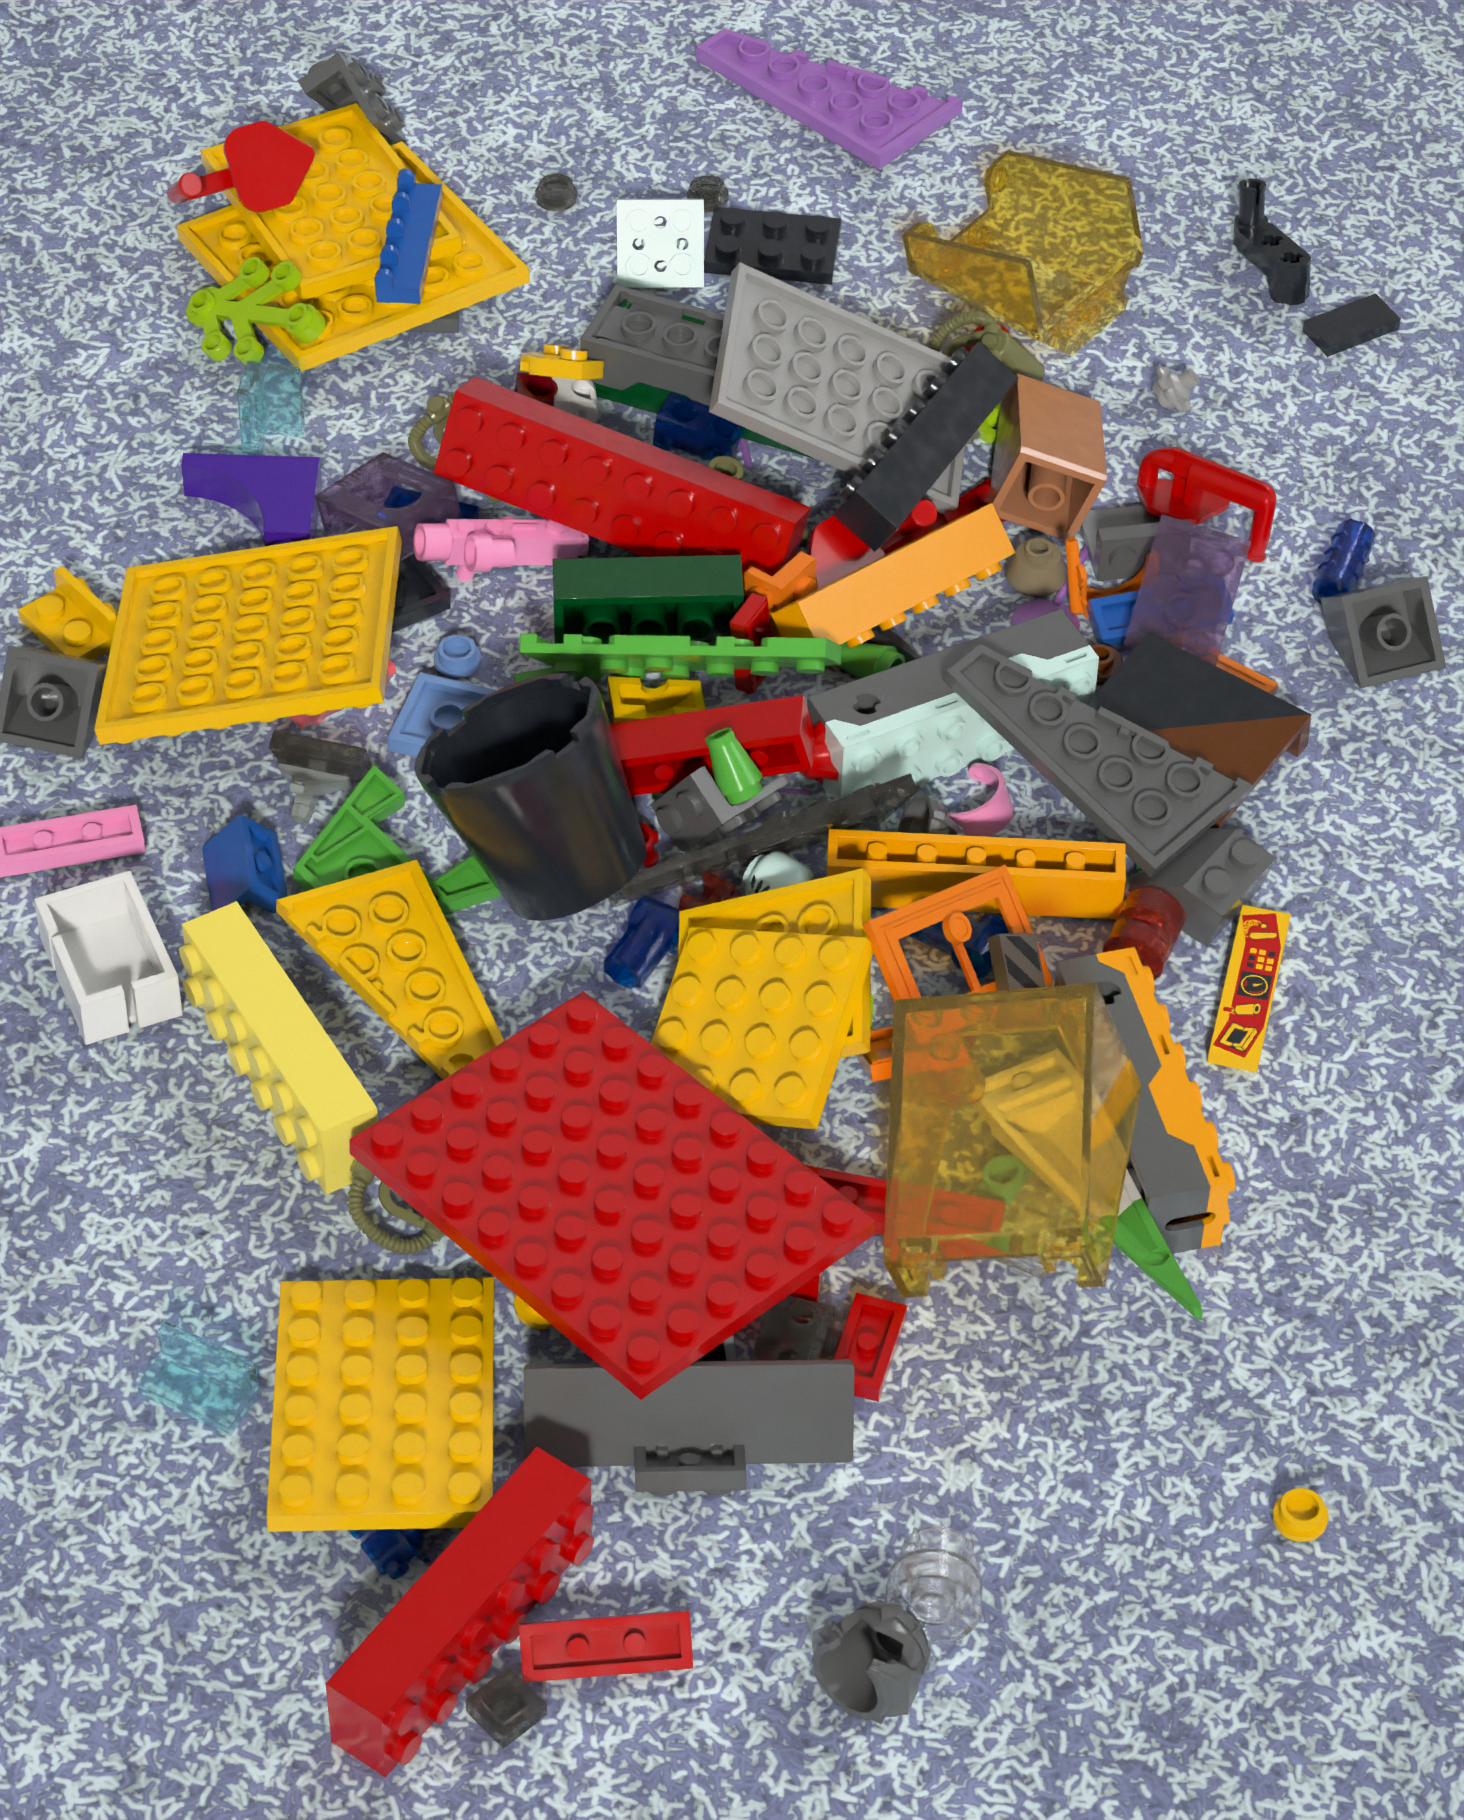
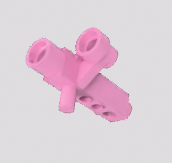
M506 516L500 519H447L445 524H417L414 531L413 546L417 560L444 561L445 565H458L455 573L456 577L460 581H469L474 577L475 572H490L492 567L510 568L513 565H553L552 559H577L578 556H586L589 549V536L546 518L516 519Z

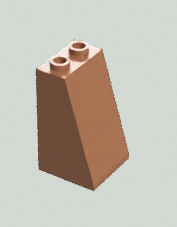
M1017 373L1018 380L1006 393L1000 406L988 504H993L1001 519L1061 539L1075 538L1107 480L1100 401Z

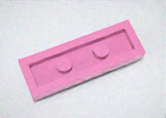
M137 805L0 827V877L146 853Z

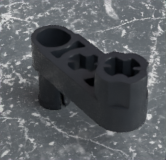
M1250 178L1248 179L1249 186L1247 187L1246 180L1240 181L1238 188L1239 215L1234 219L1233 244L1242 255L1271 279L1270 297L1274 302L1288 305L1305 303L1310 292L1311 256L1273 223L1268 222L1267 216L1264 215L1266 182Z

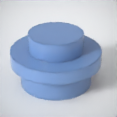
M451 635L444 638L434 653L436 669L441 674L451 678L470 676L478 670L481 664L480 650L471 638L464 635Z

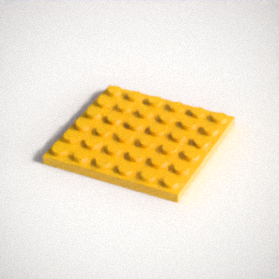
M402 141L390 146L406 167L414 172L417 181L421 184H442L443 199L440 210L461 235L462 251L446 255L438 260L429 261L421 304L376 302L375 278L359 285H351L326 293L321 297L310 298L304 301L300 299L294 290L283 292L264 304L263 306L289 309L296 303L311 304L325 318L326 323L322 334L316 340L307 344L298 342L286 328L256 324L299 372L315 368L322 363L348 353L356 352L363 347L386 338L394 337L399 333L424 323L432 322V320L460 309L471 307L475 303L501 293L509 292L516 287L530 282L529 268ZM232 205L177 225L178 240L221 287L240 276L239 269L242 263L250 257H258L270 270L268 279L261 286L272 280L271 274L276 267L275 263ZM261 286L250 287L233 300L238 302Z
M398 526L127 567L94 728L99 745L115 742L126 744L142 738L162 735L173 737L189 731L209 728L220 730L236 724L256 721L266 723L283 717L303 714L312 716L329 710L350 707L366 708L376 703H383L402 546Z

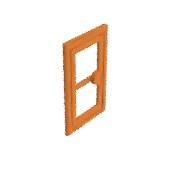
M1006 864L862 924L913 1046L921 1045L1000 1009L996 982L993 981L982 987L980 986L963 942L970 939L972 928L968 918L962 912L996 899L1010 934H1034ZM942 921L943 933L946 939L952 943L971 991L927 1010L898 939ZM1038 945L1047 988L1053 985V979Z

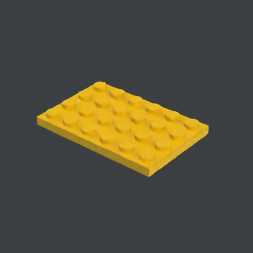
M357 103L279 126L278 128L310 145L315 152L314 160L293 201L284 207L256 213L246 209L241 204L235 188L222 192L277 266L283 261H290L301 272V282L294 291L302 301L321 297L326 293L351 285H359L375 278L376 272L380 268L381 249L386 242L387 222L391 219L392 199L397 192L398 173L400 170L408 168L380 132L369 122ZM224 143L200 150L202 165L209 174L228 168L223 150ZM441 210L430 260H438L446 255L462 251L461 235Z
M494 1277L281 1281L266 1515L268 1532L465 1528L493 1496Z

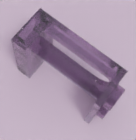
M384 452L315 495L324 531L331 536L345 534L356 526L365 530L398 526L402 539L400 562L414 553L413 537L417 524H445L447 519H463L453 481ZM402 484L419 490L422 493L416 502L408 506L386 508L404 496Z

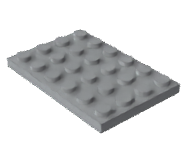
M740 262L731 272L709 412L854 476L858 474L864 478L866 474L860 469L862 465L878 448L883 453L887 450L881 442L898 423L904 428L908 425L901 418L919 398L926 403L928 399L922 393L939 374L944 378L948 376L942 369L951 357ZM965 446L922 498L923 500L931 501L936 506L937 512L945 515L946 510L955 511L958 508Z

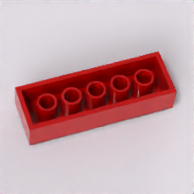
M539 1447L532 1451L325 1683L332 1743L385 1778L398 1763L406 1765L414 1758L421 1746L422 1735L433 1722L442 1724L448 1719L456 1706L459 1692L469 1681L476 1684L485 1676L492 1663V1654L503 1642L511 1644L518 1638V1624L526 1623V1615L537 1602L544 1605L550 1601L559 1587L560 1576L571 1563L578 1566L589 1555L594 1544V1537L592 1536L594 1507L591 1505V1479Z

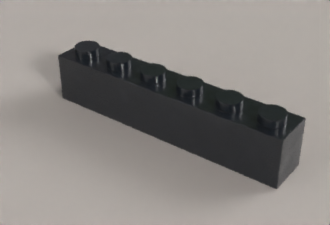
M980 342L967 355L959 350L942 369L948 376L944 378L939 374L922 393L928 399L926 403L919 398L901 418L908 425L904 428L898 423L881 442L887 450L883 453L878 448L860 468L866 474L865 477L862 478L856 474L839 493L845 501L833 515L874 552L899 528L1018 380L1019 377Z

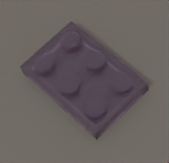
M1161 515L1123 644L1136 648L1150 632L1216 666L1251 541Z

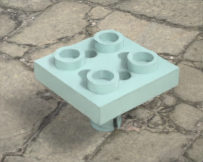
M617 199V285L627 288L704 287V200ZM657 216H663L667 220L666 225H656L663 223V218L659 217L657 218V220L654 219ZM682 237L686 238L688 240L687 248L683 249V246L685 245L684 239L680 240L679 248H677V239ZM638 238L635 241L637 247L641 245V240L643 239L644 248L640 250L635 249L632 245L634 239ZM657 260H664L663 262H659L657 264L658 268H663L664 266H667L664 271H657L654 268V264Z

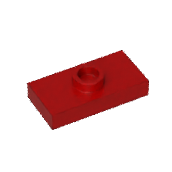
M755 593L749 596L730 621L731 637L751 640L754 642V647H761L762 638L771 637L767 597ZM734 669L736 689L747 694H754L766 678V676L751 674V669Z

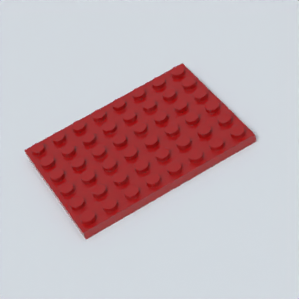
M584 991L349 1139V1154L640 1400L874 1235L875 1220Z

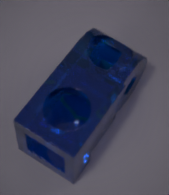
M670 392L656 417L652 446L666 451L674 447L694 455L697 454L702 459L708 461L719 456L732 457L744 436V428L710 413V406Z

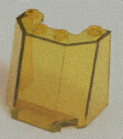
M1007 150L991 163L984 174L983 183L989 208L950 240L938 238L935 226L925 221L916 223L902 234L909 271L980 311L988 313L995 319L1030 338L1063 353L1074 355L1126 309L1129 296L1124 293L1130 271L1134 268H1139L1144 254L1132 181L1129 177Z

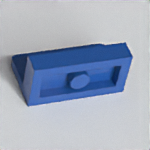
M239 814L203 846L202 854L212 911L236 901L240 906L248 901L270 913H277L276 900L288 897L277 832Z

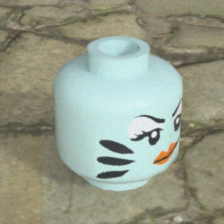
M774 851L766 856L759 855L754 858L743 875L742 887L745 889L746 896L814 880L815 876L806 865L784 852Z

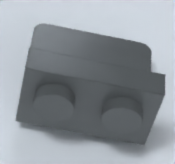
M338 52L328 60L314 64L309 69L308 74L298 80L304 93L326 110L332 111L357 103L362 108L369 122L395 143L401 141L405 143L407 141L401 130L406 126L403 118L394 106L388 107L382 97L387 93L384 85L374 72L368 74L358 60L351 62Z
M1140 505L1091 510L1080 527L1097 581L1134 578L1143 568L1147 553L1153 552L1157 555L1159 562V573L1157 575L1187 572L1192 535L1188 519L1167 521L1148 513L1144 506Z
M705 766L684 778L650 806L656 813L661 829L671 836L681 851L685 853L698 844L704 852L727 837V834L737 828L744 827V825L752 822L761 816L764 811L781 801L783 797L779 790L791 781L786 774H783L764 786L762 792L755 797L731 807Z

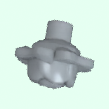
M1162 366L1156 369L1158 380L1153 385L1152 390L1159 404L1169 411L1177 408L1181 413L1184 411L1190 412L1192 410L1189 401L1190 389L1200 383L1197 374L1191 368L1180 375L1171 371L1167 366L1164 368Z

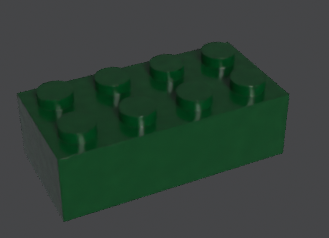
M741 555L552 559L554 644H563L564 634H582L585 637L599 638L602 640V644H608V637L612 635L690 636V641H701L708 643L709 646H715L717 636L731 637L730 621L744 604Z

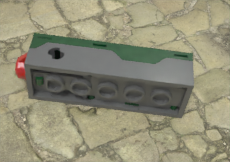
M614 285L580 338V350L588 351L587 359L604 361L603 379H590L595 385L597 397L813 458L709 412L724 314L620 285Z

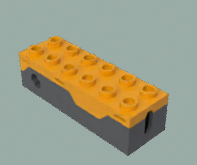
M1135 947L1056 961L1051 1017L1054 1027L1053 1034L1059 1050L1081 1073L1108 1132L1171 1253L1175 1254L1221 1245L1223 1227L1229 1224L1230 1221L1228 1197L1229 1193L1235 1190L1234 1173L1228 1161L1222 1162L1218 1152V1135L1212 1121H1205L1201 1111L1202 1097L1196 1081L1190 1082L1185 1072L1186 1058L1180 1042L1174 1043L1172 1040L1167 1008L1163 1003L1158 1004L1154 996L1155 985L1150 967L1148 965L1142 966Z

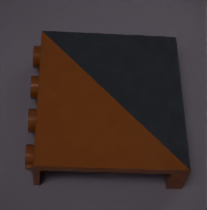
M1150 632L1086 704L1096 710L1103 707L1169 741L1171 749L1193 760L1200 757L1214 764L1212 770L1235 782L1238 777L1254 785L1252 790L1285 751L1296 757H1299L1308 746L1312 715ZM1246 798L1210 828H1222Z

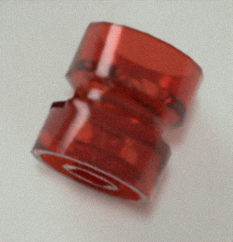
M1140 888L1133 890L1124 901L1116 923H1114L1104 944L1102 953L1135 947L1142 966L1148 965L1154 980L1161 976L1173 950L1172 948L1175 946L1186 921L1185 911L1177 900L1158 889Z

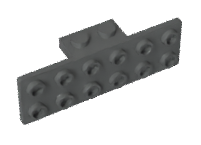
M849 1359L694 1362L642 1400L598 1363L527 1364L524 1366L525 1459L536 1447H539L570 1467L635 1466V1492H649L656 1496H669L677 1491H704L711 1495H725L734 1490H746V1464L847 1463L853 1460L854 1363Z

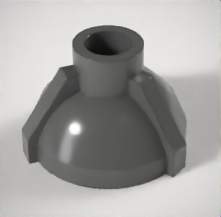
M920 793L905 804L898 832L964 835L963 826L955 823L948 816L944 805L934 796Z

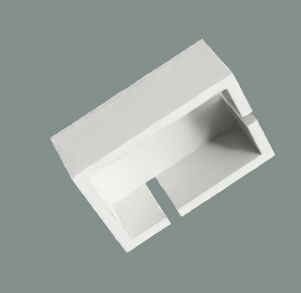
M131 871L34 899L40 939L53 970L56 969L57 979L86 1045L130 1032L129 1023L137 1022L140 1029L183 1015L178 975Z

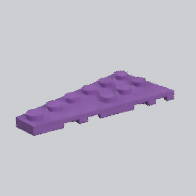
M728 29L721 30L696 46L697 61L879 170L962 113L963 99L949 96L946 101L928 96V89L916 85L910 90L890 85L889 77L829 60L826 65L809 61L808 53L794 49L789 55L771 49L768 41Z

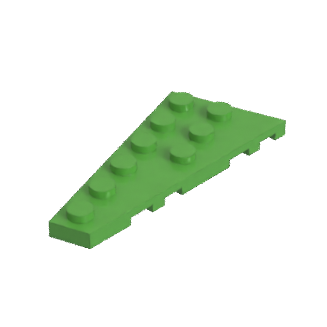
M520 634L519 653L552 667L555 666L556 674L567 673L572 675V680L575 682H579L584 677H587L596 683L601 681V675L617 674L616 677H633L645 680V673L661 672V677L666 679L689 678V671H706V676L724 678L733 677L734 669H751V674L773 676L779 674L780 667H796V672L803 674H820L825 672V666L841 665V646L827 638L766 637L761 639V647H754V642L751 640L717 636L715 646H709L706 642L690 641V636L612 635L608 637V644H602V640L599 638L585 637L582 634H564L563 644H552L539 638L538 634Z

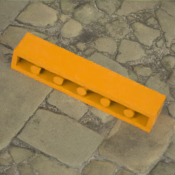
M990 503L771 613V616L781 637L827 638L838 645L847 642L848 647L852 648L875 637L871 628L879 625L881 630L885 631L907 620L904 613L907 609L911 608L913 613L917 614L938 604L939 600L936 594L943 591L947 598L970 587L971 584L968 578L972 575H975L977 581H980L1001 571L1002 567L999 561L1013 555L1015 550L993 504Z
M829 829L827 876L863 868L871 878V907L899 909L1006 864L1026 915L1121 920L1126 882L1125 843ZM996 899L964 911L1001 914Z

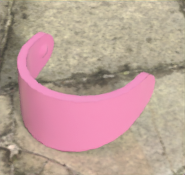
M974 763L968 770L969 776L997 790L990 800L976 809L947 814L955 823L963 826L964 836L986 837L998 833L1010 823L1013 816V805L1003 774L991 765Z

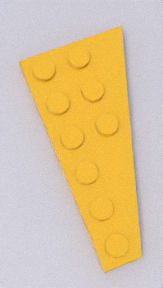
M417 860L276 900V912L442 1080L504 1042L501 1032Z

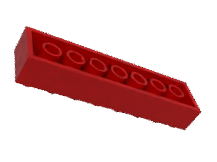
M476 376L455 390L433 472L435 475L643 557L741 555L744 597V573L750 567L774 576L797 555L811 511L809 506Z

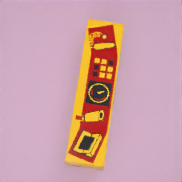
M1242 905L1207 1063L1252 1072L1258 1071L1291 914Z

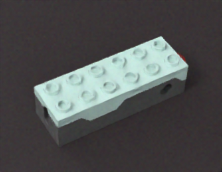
M1061 608L809 696L807 707L815 728L812 770L799 772L803 776L819 782L838 810L842 812L855 806L860 808L869 806L876 799L897 791H911L919 783L939 776H952L962 768L983 760L986 762L994 761L1001 757L1003 753L1015 748L943 681L946 670L977 645L981 644L1032 670L1034 678L1057 690L1060 686L1069 689L1077 694L1075 699L1087 704L1095 695L1099 656Z

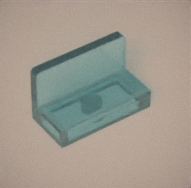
M247 361L237 388L242 455H261L268 433L303 438L305 434V419L300 368Z
M164 1321L158 1328L161 1353L137 1383L138 1394L231 1437L259 1399L256 1364L250 1359L168 1321Z

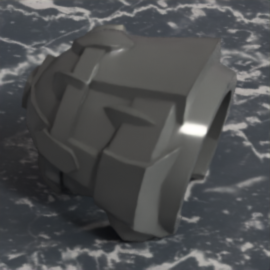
M877 1599L865 1602V1605L856 1609L855 1612L839 1623L826 1620L825 1625L813 1631L812 1663L816 1679L829 1698L845 1712L864 1720L871 1719L882 1724L885 1717L908 1715L918 1693L919 1683L929 1669L931 1649H929L925 1631L920 1626V1621L914 1617L909 1609L903 1611L901 1605L886 1604L884 1601Z

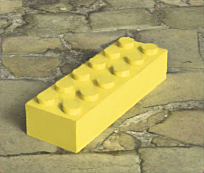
M237 901L182 923L184 945L179 947V954L188 973V978L183 980V987L190 1004L194 1008L202 1006L206 1012L205 1020L212 1037L216 1042L224 1039L228 1045V1057L237 1075L247 1074L251 1080L250 1088L256 1104L262 1111L269 1108L274 1115L273 1123L277 1135L285 1146L293 1144L297 1150V1161L306 1180L310 1182L316 1179L326 1195L352 1184L354 1177L352 1176L353 1172L350 1171V1166L355 1158L349 1154V1139L378 1122L376 1105Z

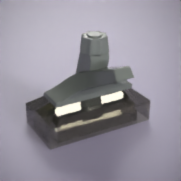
M277 730L273 731L269 744V750L282 776L291 781L290 792L297 793L294 803L291 805L289 816L290 819L297 823L308 824L310 822L320 795L340 790H351L353 786H357L373 766L366 748Z

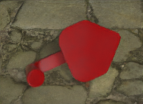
M259 121L241 126L231 131L224 141L223 150L228 165L227 169L199 177L192 172H187L169 187L167 198L172 203L180 204L235 188L241 204L252 212L262 213L284 207L295 198L314 160L315 152L310 145L267 121Z
M1164 447L1152 450L1142 458L1138 471L1136 490L1148 513L1167 521L1188 519L1189 525L1192 526L1201 524L1227 510L1230 501L1252 509L1254 513L1248 541L1241 546V553L1245 558L1253 562L1259 563L1265 560V551L1271 535L1277 502L1275 491L1269 484L1178 447ZM1159 468L1174 474L1173 480L1158 479Z
M921 499L899 528L875 552L834 515L815 526L811 532L808 555L816 558L818 589L885 556L883 550L918 528L932 525L937 518L936 506L929 500Z

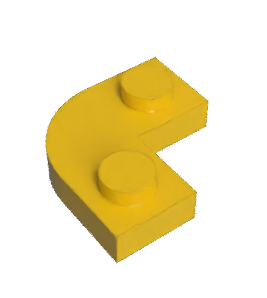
M544 344L543 352L520 354V371L529 372L531 375L576 380L603 379L604 361L587 359L588 351L570 349L569 345Z

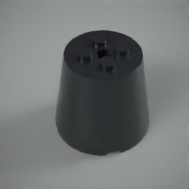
M567 673L538 676L506 686L462 709L461 712L465 718L448 732L443 728H438L420 749L415 760L414 769L421 786L508 905L519 917L527 920L542 921L562 918L583 911L616 893L642 867L647 855L646 843L602 696L591 679L584 677L579 682H571Z

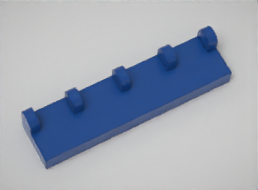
M402 169L398 173L397 192L392 199V215L386 226V242L381 249L380 268L375 275L376 302L421 304L443 199L442 184L416 183L415 174L409 169Z

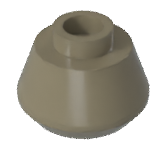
M1033 538L1022 542L1005 567V576L1009 584L1018 592L1032 597H1043L1057 592L1065 585L1068 578L1067 566L1059 548L1054 543L1043 538Z

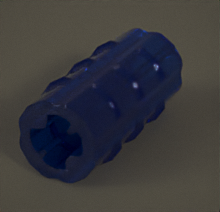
M1354 519L1344 520L1338 525L1335 534L1330 538L1331 543L1324 552L1325 557L1322 564L1318 566V573L1312 584V595L1321 605V598L1357 590V583L1363 576V569L1366 563L1369 562V555L1375 544V532L1367 523Z

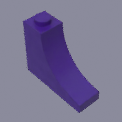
M183 453L181 468L184 496L217 501L239 511L259 530L265 546L316 538L322 491L320 457Z

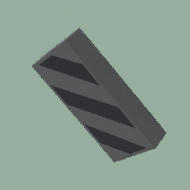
M997 934L987 938L1005 1035L1034 1036L1053 1032L1054 1027L1036 934Z

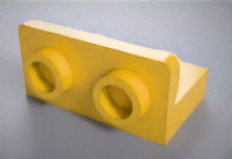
M64 566L54 570L56 589L18 609L19 620L53 652L95 660L111 649L117 620L116 610L110 603H103L91 592L84 579L74 577Z

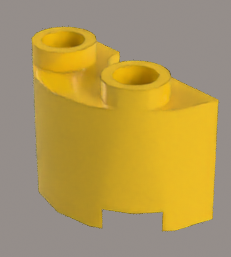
M608 676V694L613 723L706 709L699 680L668 679L662 682L658 688H647L641 684L640 678Z

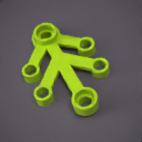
M250 257L242 263L239 269L240 276L219 289L216 287H206L191 296L186 308V316L194 326L203 327L206 337L202 341L201 348L211 360L215 362L221 361L231 352L232 343L223 334L221 323L225 319L231 320L238 341L234 346L233 353L239 361L248 367L257 364L264 355V347L257 341L252 323L286 328L298 342L303 344L313 342L322 334L326 323L325 318L311 304L296 303L289 309L263 306L283 292L294 290L300 284L302 274L290 261L279 263L272 271V280L261 286L268 279L270 270L258 257ZM261 286L238 302L231 301L250 287Z

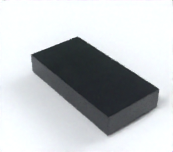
M1375 293L1305 320L1303 332L1329 357L1398 330L1401 318Z

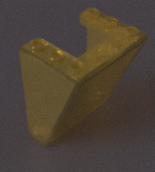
M1096 983L983 993L974 992L970 994L921 997L895 1001L883 1263L902 1298L927 1297L931 1281L928 1270L933 1279H944L947 1262L1036 1256L1045 1273L1056 1272L1058 1259H1061L1062 1262H1071L1078 1270L1076 1282L1079 1288L1105 1286L1142 1084Z

